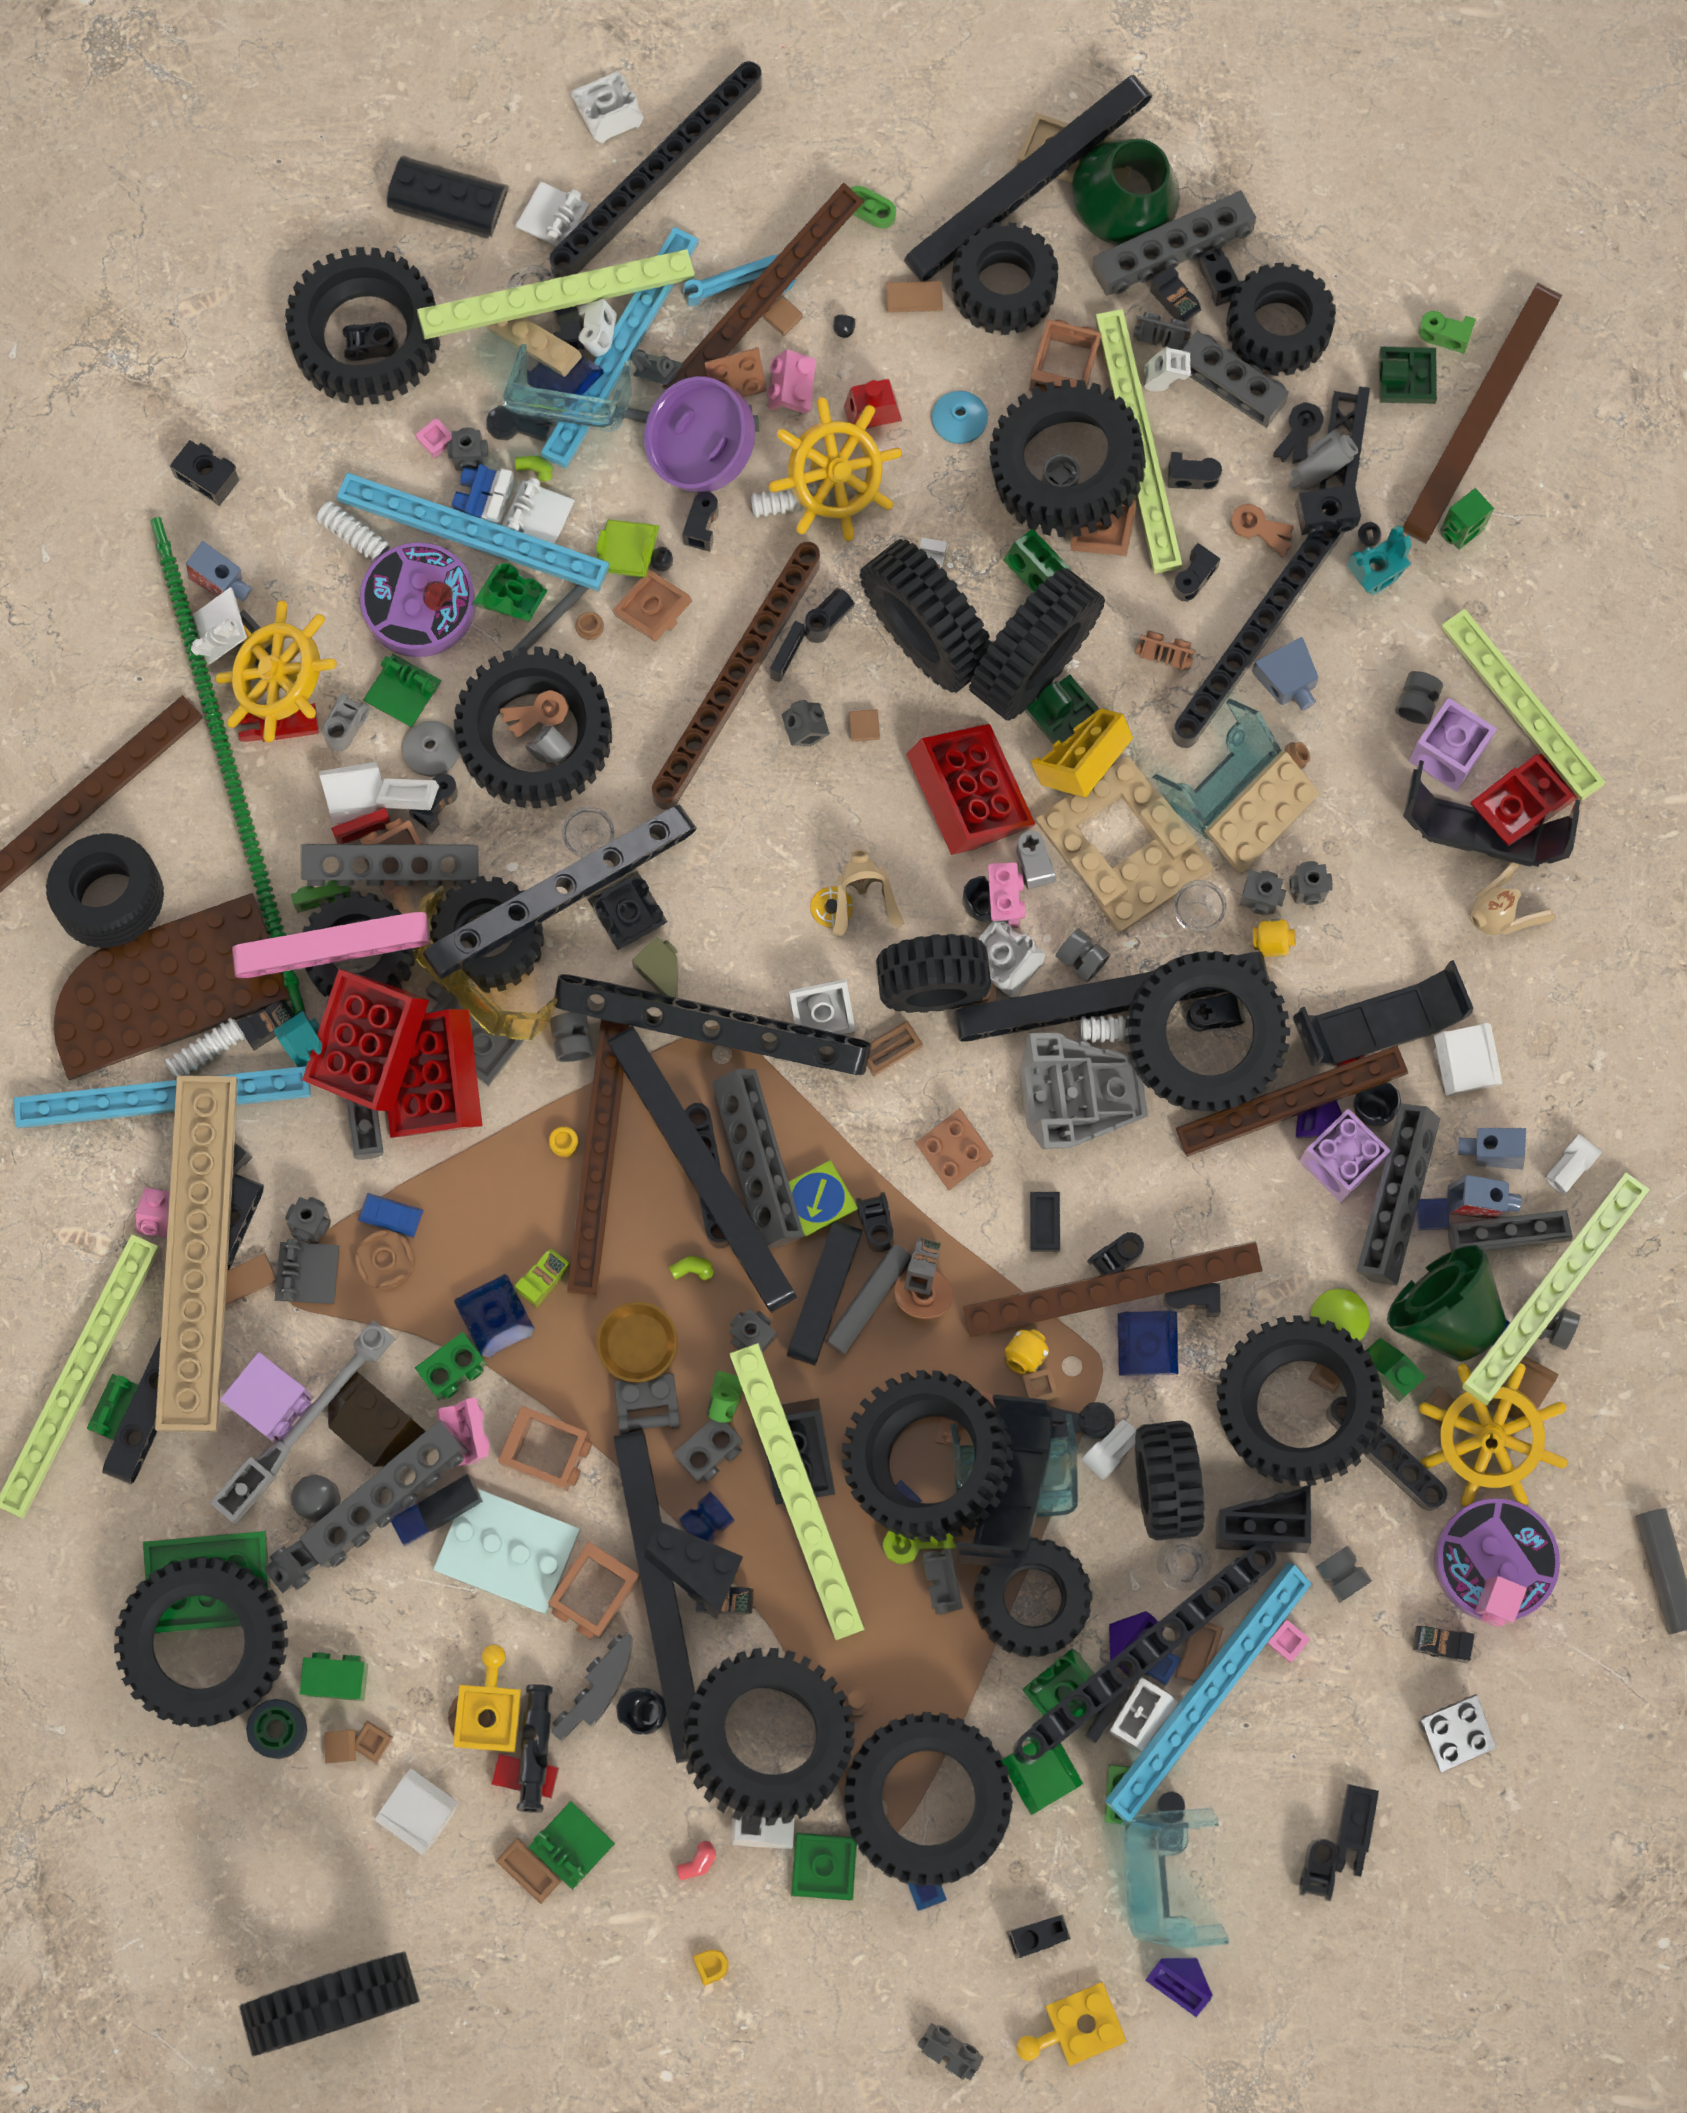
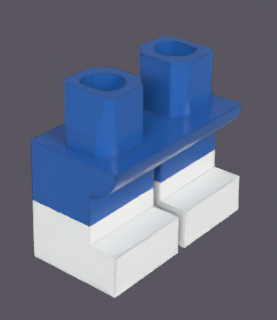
M479 464L478 469L464 467L460 483L463 486L470 487L471 491L470 494L456 491L452 501L453 509L501 525L507 508L506 505H508L515 484L513 471L501 469V472L488 469V467Z

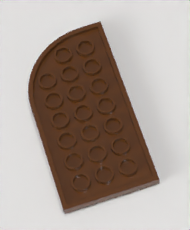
M253 893L149 929L141 936H138L137 939L124 945L101 948L76 967L62 988L54 1015L55 1042L68 1080L219 1027L222 1022L224 1024L228 1023L227 1019L230 1017L238 1020L265 1010L276 1001L285 999L287 1002L290 1001L287 988L284 987L285 983L281 972L251 978L235 977L232 947L238 944L269 939Z

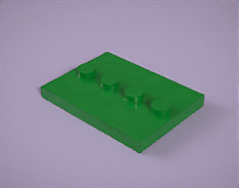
M266 1531L143 1542L145 1580L149 1578L148 1575L164 1568V1566L170 1563L195 1557L223 1558L222 1560H233L238 1562V1565L241 1567L252 1569L254 1571L252 1574L256 1577H262L267 1582L265 1586L270 1590V1578L264 1571L269 1565ZM190 1596L177 1601L164 1612L156 1626L155 1633L242 1625L235 1612L222 1601L208 1596Z

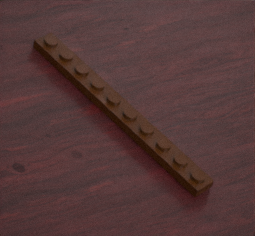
M843 182L682 362L684 365L677 372L675 379L669 382L668 385H662L661 387L667 390L670 386L683 379L707 377L705 362L726 357L864 201Z
M183 695L0 851V893L203 719L202 715Z
M601 1019L567 1288L568 1293L597 1296L624 1077V1071L611 1051L607 1040L630 1027V1025Z
M1252 1241L963 1306L969 1335L972 1337L1258 1273L1263 1270L1257 1243Z

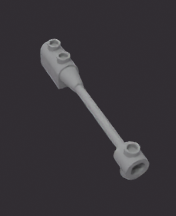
M373 1320L354 1341L356 1354L283 1439L277 1441L256 1459L250 1456L213 1498L210 1504L232 1523L237 1524L276 1479L275 1476L288 1456L292 1445L365 1361L377 1362L396 1338Z

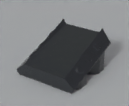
M638 871L629 874L588 898L590 905L617 950L668 922L660 906L650 893L648 884L642 879Z

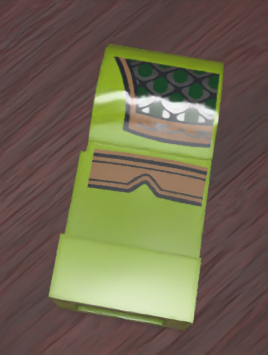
M551 1248L524 1278L522 1277L515 1284V1289L533 1306L538 1308L566 1273L570 1263Z

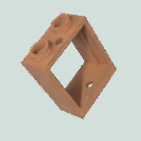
M1048 319L1030 378L1029 391L1039 386L1041 393L1047 391L1046 383L1053 381L1055 388L1062 387V380H1070L1071 387H1076L1077 380L1042 371L1051 339L1090 349L1082 380L1086 382V388H1088L1102 333L1096 332L1091 327H1077L1070 325L1064 320L1053 321Z
M521 1405L498 1462L502 1466L568 1492L570 1485H576L581 1473V1469H578L582 1457L587 1458L593 1442L589 1440L591 1435L587 1431ZM533 1420L577 1437L561 1478L516 1461Z
M588 1541L548 1602L554 1608L551 1614L565 1623L568 1619H571L579 1625L576 1630L590 1640L594 1635L601 1639L640 1580V1575ZM589 1558L625 1581L597 1626L561 1603V1600Z

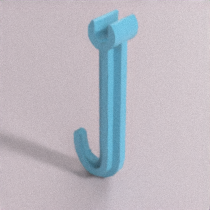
M771 255L700 281L695 279L688 280L684 284L683 294L695 292L689 295L688 305L696 306L703 298L757 280L778 255ZM796 279L788 286V288L783 293H785L793 287V285L796 282Z

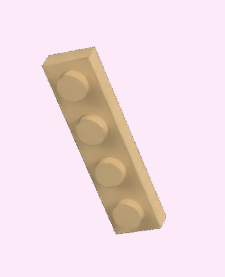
M525 317L486 326L490 332L563 377H566L582 358L579 350Z

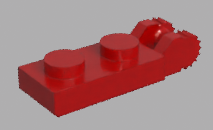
M315 703L311 704L316 711L314 718H307L299 709L287 718L276 720L274 740L318 734L319 725ZM247 713L239 725L259 723L260 730L250 729L238 733V739L242 742L258 740L265 742L263 739L265 720Z

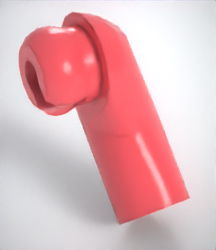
M702 1841L697 1845L698 1852L692 1862L676 1865L680 1881L704 1875L709 1871L716 1858V1850L711 1842Z

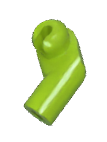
M515 457L516 471L534 470L538 472V479L540 481H550L553 478L552 471L554 469L552 464L542 457Z
M693 1255L668 1267L675 1280L689 1272L698 1274L702 1280H708L714 1275L712 1263L708 1259Z

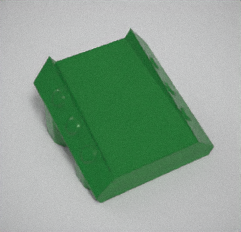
M501 563L495 566L471 605L529 622L548 590L543 588L534 579H525L519 576V571L511 564Z
M1072 1648L1022 1689L1042 1716H1044L1095 1673L1081 1657V1654ZM1070 1703L1069 1710L1071 1714L1076 1717H1082V1707L1078 1703Z
M1032 1742L1022 1747L1027 1755L1033 1756L1036 1754V1747ZM1061 1743L1053 1750L1046 1752L1032 1764L1020 1763L1016 1760L1013 1753L1002 1759L1004 1766L1007 1765L1009 1771L1008 1778L1014 1784L1031 1816L1084 1784Z

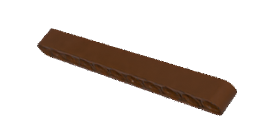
M1537 283L1410 512L1403 526V533L1425 544L1429 541L1553 315L1562 294L1540 283Z
M809 541L802 542L796 547L653 782V800L659 808L667 810L678 803L820 568V549L815 543ZM805 555H810L815 558L811 562H804L801 560V558ZM791 578H796L801 581L797 585H790L787 583V581ZM777 601L787 604L784 608L780 609L773 606ZM763 624H768L771 627H773L768 632H763L758 629ZM752 647L758 650L755 655L744 653L746 649ZM734 671H741L744 673V676L734 679L730 674ZM726 694L730 699L726 702H718L716 697ZM705 718L716 720L711 726H705L701 723ZM692 741L702 744L696 750L689 749L687 745ZM677 765L687 767V770L680 774L672 771ZM662 789L673 791L669 797H660L658 795Z

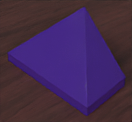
M1335 1101L1298 1115L1296 1138L1319 1137L1342 1115L1338 1102Z
M1144 1611L1109 1624L1110 1661L1158 1623L1149 1612ZM1117 1665L1129 1677L1128 1669L1123 1665Z
M1161 1958L1145 1979L1146 1982L1196 2018L1213 1997L1197 1958Z

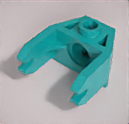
M1397 525L1392 528L1387 540L1372 549L1370 546L1362 552L1356 551L1350 555L1347 567L1367 593L1375 595L1396 582L1411 565L1407 558L1412 547L1411 538L1409 535L1404 536V528ZM1370 564H1377L1382 570L1375 571L1370 567Z
M303 1011L273 1030L278 1041L297 1067L307 1066L308 1061L311 1060L310 1054L312 1050L318 1055L321 1053L322 1042L317 1036L320 1025L315 1018L309 1020Z

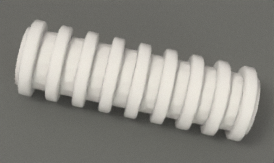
M813 484L811 488L807 485L813 497L819 488L817 484ZM791 488L787 489V491H778L776 493L769 491V494H765L762 491L761 495L752 493L751 496L752 511L755 518H759V515L768 517L770 513L776 516L777 512H781L782 515L786 513L785 511H790V513H794V510L803 512V509H805L798 502ZM829 494L823 502L826 506L830 505Z
M329 501L325 503L318 511L316 520L319 524H323L326 529L330 528V531L333 534L337 533L340 539L344 538L345 543H351L352 548H358L359 553H365V557L371 558L373 563L390 549L389 542H383L382 537H376V533L373 531L369 532L367 526H363L353 516L349 517V514L346 511L342 512V508L339 506L335 507L334 502Z
M1119 1015L1116 1019L1113 1016H1109L1108 1019H1105L1104 1016H1100L1099 1019H1095V1016L1086 1019L1083 1016L1079 1023L1080 1040L1084 1042L1091 1040L1094 1043L1097 1039H1100V1042H1105V1039L1114 1042V1039H1118L1119 1042H1123L1125 1036L1128 1035V1028H1125V1023L1130 1015H1127V1018Z
M230 1017L227 1019L228 1023L224 1024L222 1022L220 1024L221 1027L218 1029L213 1028L211 1034L205 1033V1038L196 1039L197 1043H190L187 1049L182 1048L180 1054L174 1053V1058L165 1059V1064L176 1080L177 1076L185 1074L189 1076L190 1071L193 1069L194 1071L198 1070L197 1066L200 1064L202 1066L206 1065L205 1061L208 1059L212 1061L214 1055L220 1056L222 1054L220 1051L224 1049L227 1051L229 1050L228 1046L231 1044L235 1046L237 1045L236 1041L239 1039L243 1041L245 1039L244 1034L234 1019Z

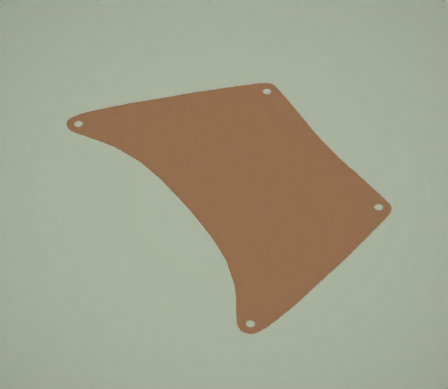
M719 1025L710 1026L708 1028L716 1029L719 1027ZM683 1037L650 1054L684 1110L693 1103L704 1104L709 1109L721 1171L748 1216L750 1217L747 1203L739 1182V1175L731 1154L730 1144L712 1085L714 1080L736 1069H756L788 1182L831 1160L855 1204L856 1198L865 1200L877 1197L881 1192H885L893 1227L894 1245L897 1244L912 1256L918 1237L941 1242L935 1271L942 1274L950 1282L953 1289L952 1304L944 1314L930 1319L917 1318L907 1314L896 1303L894 1284L845 1355L836 1352L827 1346L824 1341L815 1366L787 1357L791 1339L833 1223L808 1236L804 1234L803 1237L780 1248H768L797 1296L793 1301L770 1313L731 1247L728 1245L724 1248H716L709 1243L699 1195L625 1072L597 1296L567 1292L570 1266L538 1308L533 1306L515 1289V1284L522 1277L524 1278L551 1248L571 1264L593 1082L381 1196L423 1209L415 1237L400 1234L406 1238L412 1247L415 1258L413 1271L404 1283L392 1289H377L365 1283L356 1271L355 1253L363 1238L372 1232L387 1230L358 1221L360 1209L328 1229L327 1233L324 1236L322 1235L318 1244L340 1246L334 1304L290 1303L294 1307L312 1313L369 1324L374 1320L381 1326L418 1335L442 1347L464 1332L487 1363V1367L545 1405L567 1424L587 1431L591 1435L589 1440L593 1442L592 1445L618 1467L614 1436L620 1435L614 1381H620V1379L609 1373L600 1361L596 1347L597 1332L605 1316L614 1308L624 1303L642 1301L656 1305L665 1311L675 1325L678 1335V1349L671 1366L662 1375L674 1374L680 1428L671 1429V1426L640 1429L644 1430L658 1503L687 1533L743 1556L733 1582L737 1587L754 1589L753 1607L773 1630L785 1654L787 1650L796 1652L793 1661L801 1663L803 1656L811 1659L808 1668L812 1671H815L818 1665L823 1667L826 1671L822 1679L826 1682L830 1677H833L837 1681L834 1689L835 1694L841 1690L844 1692L849 1686L855 1684L863 1685L870 1691L872 1695L870 1709L863 1715H852L848 1721L854 1722L855 1731L851 1739H855L854 1748L850 1753L852 1755L850 1762L837 1784L844 1805L845 1785L849 1768L853 1763L856 1753L860 1751L862 1744L867 1738L870 1739L877 1729L881 1726L882 1728L887 1726L890 1721L896 1718L898 1720L903 1719L905 1715L913 1713L914 1716L922 1715V1712H931V1715L938 1716L940 1713L948 1714V1718L956 1720L958 1717L963 1720L997 1644H994L988 1638L989 1635L984 1629L982 1630L978 1622V1615L974 1609V1588L978 1575L984 1565L961 1563L957 1548L951 1549L963 1609L939 1615L931 1607L932 1601L929 1587L933 1586L932 1581H927L922 1560H924V1553L933 1551L936 1553L945 1549H920L914 1560L903 1565L890 1561L885 1555L883 1541L890 1530L874 1520L859 1506L860 1503L851 1494V1491L854 1489L847 1485L844 1477L850 1474L843 1469L842 1460L849 1459V1457L842 1452L843 1443L851 1444V1440L845 1436V1431L847 1427L855 1429L857 1426L851 1420L854 1411L863 1415L866 1409L860 1403L864 1398L872 1403L876 1397L871 1391L877 1386L885 1392L888 1390L885 1381L893 1378L898 1383H902L900 1374L906 1372L917 1378V1370H925L931 1376L933 1370L941 1371L947 1377L948 1374L955 1375L962 1382L965 1380L981 1392L1028 1398L1022 1379L1023 1375L1016 1373L1006 1364L1004 1353L1006 1346L1019 1330L1030 1331L1034 1329L1042 1333L1046 1338L1045 1343L1049 1348V1354L1037 1371L1052 1368L1059 1399L1047 1401L1050 1407L1080 1413L1088 1403L1095 1402L1102 1382L1103 1362L1099 1353L1090 1344L1057 1318L970 1337L963 1306L1024 1292L945 1232L898 1191L841 1136L763 1055L730 1048L732 1051L730 1061L725 1064H718L712 1058V1051L717 1045ZM696 1113L690 1118L692 1124L695 1125L702 1124L706 1119L701 1113ZM558 1127H569L577 1134L579 1140L578 1149L569 1157H559L550 1149L549 1136ZM703 1141L708 1150H710L711 1144ZM858 1210L836 1220L862 1229V1234L826 1338L887 1252H876L869 1247ZM718 1227L712 1230L711 1235L714 1238H724ZM878 1230L872 1234V1237L875 1241L883 1242L888 1238V1234L885 1231ZM692 1255L706 1258L712 1263L714 1275L708 1280H702L698 1274L692 1272L675 1280L668 1268ZM910 1262L908 1263V1265L906 1266V1268L904 1269V1271L901 1273V1275H902L904 1272L908 1271V1267H909ZM749 1309L755 1314L760 1311L772 1322L769 1326L777 1333V1338L763 1352V1356L781 1404L819 1398L835 1495L817 1497L816 1499L864 1625L863 1631L835 1640L785 1503L777 1505L775 1503L766 1451L744 1392L733 1419L727 1422L743 1440V1445L740 1446L742 1452L731 1462L725 1460L717 1467L720 1471L713 1479L707 1483L702 1480L698 1484L673 1455L677 1449L711 1420L707 1415L717 1370L738 1376L730 1357V1353L738 1350L730 1342L733 1339L730 1336V1330L732 1329L730 1323L740 1312L745 1314ZM749 1330V1331H747V1334L752 1335V1334H754L756 1331H755V1330ZM464 1352L460 1354L469 1359H472L471 1353ZM1075 1356L1080 1359L1083 1365L1080 1374L1072 1377L1063 1372L1062 1362L1065 1358ZM669 1406L627 1411L628 1419L669 1414ZM938 1416L920 1419L905 1428L896 1439L890 1455V1472L895 1486L905 1497L919 1503H938L950 1498L965 1484L974 1467V1451L935 1442L941 1417ZM1052 1423V1426L1061 1425L1062 1423ZM1082 1431L1051 1443L1049 1464L1039 1498L1031 1538H1038V1540L1043 1538L1081 1441ZM723 1433L716 1435L713 1439V1444L717 1448H725L730 1443V1437ZM696 1454L691 1458L690 1463L694 1468H703L707 1464L708 1458L704 1454ZM979 1516L973 1519L976 1524H978ZM965 1526L961 1527L963 1535L954 1538L953 1542L955 1544L957 1542L973 1544L976 1528L970 1531ZM1029 1569L1016 1573L1006 1585L1004 1602L1008 1613H1010ZM935 1751L916 1752L904 1757L890 1770L883 1785L882 1799L888 1805L886 1818L897 1833L918 1808L946 1754Z

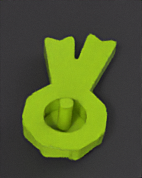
M888 1531L883 1541V1549L890 1561L903 1565L914 1560L920 1549H955L956 1544L953 1542L954 1537L951 1534H946V1541L938 1542L931 1537L930 1542H922L916 1537L914 1540H910L901 1534L897 1535Z

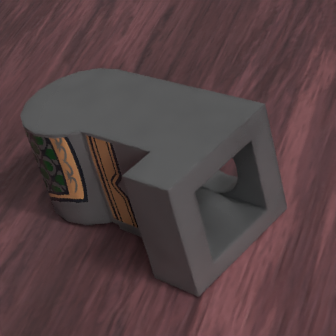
M918 1237L908 1267L904 1289L930 1295L941 1242ZM912 1276L928 1279V1282L918 1284L912 1280Z

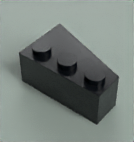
M1311 1484L1287 1493L1274 1494V1496L1258 1501L1252 1500L1220 1509L1216 1518V1549L1249 1551L1254 1546L1261 1545L1270 1546L1274 1552L1307 1553L1311 1545Z
M658 1521L644 1555L649 1562L672 1582L674 1581L685 1590L689 1597L694 1601L696 1600L709 1611L710 1615L716 1620L743 1559V1556L661 1521Z

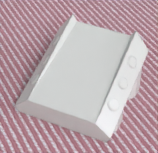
M618 71L571 92V96L593 138L602 144L607 139L635 127L639 129L644 119L639 109L636 95L634 92L629 91L625 78Z
M377 762L319 771L333 824L340 825L383 809L379 808L376 803L383 784ZM386 808L388 815L391 814L390 808Z
M992 921L979 938L987 947L991 983L1009 997L1019 996V992L1038 967L1043 965L1045 952L1036 946L1033 938L1026 934H1018L1004 921Z
M1483 1023L1462 1029L1444 1031L1434 1036L1436 1045L1433 1052L1435 1059L1440 1064L1442 1074L1440 1079L1446 1096L1503 1084L1491 1024Z
M410 1768L378 1813L375 1821L424 1855L452 1818L459 1802Z

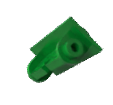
M112 1374L87 1429L115 1440L138 1384L122 1376Z

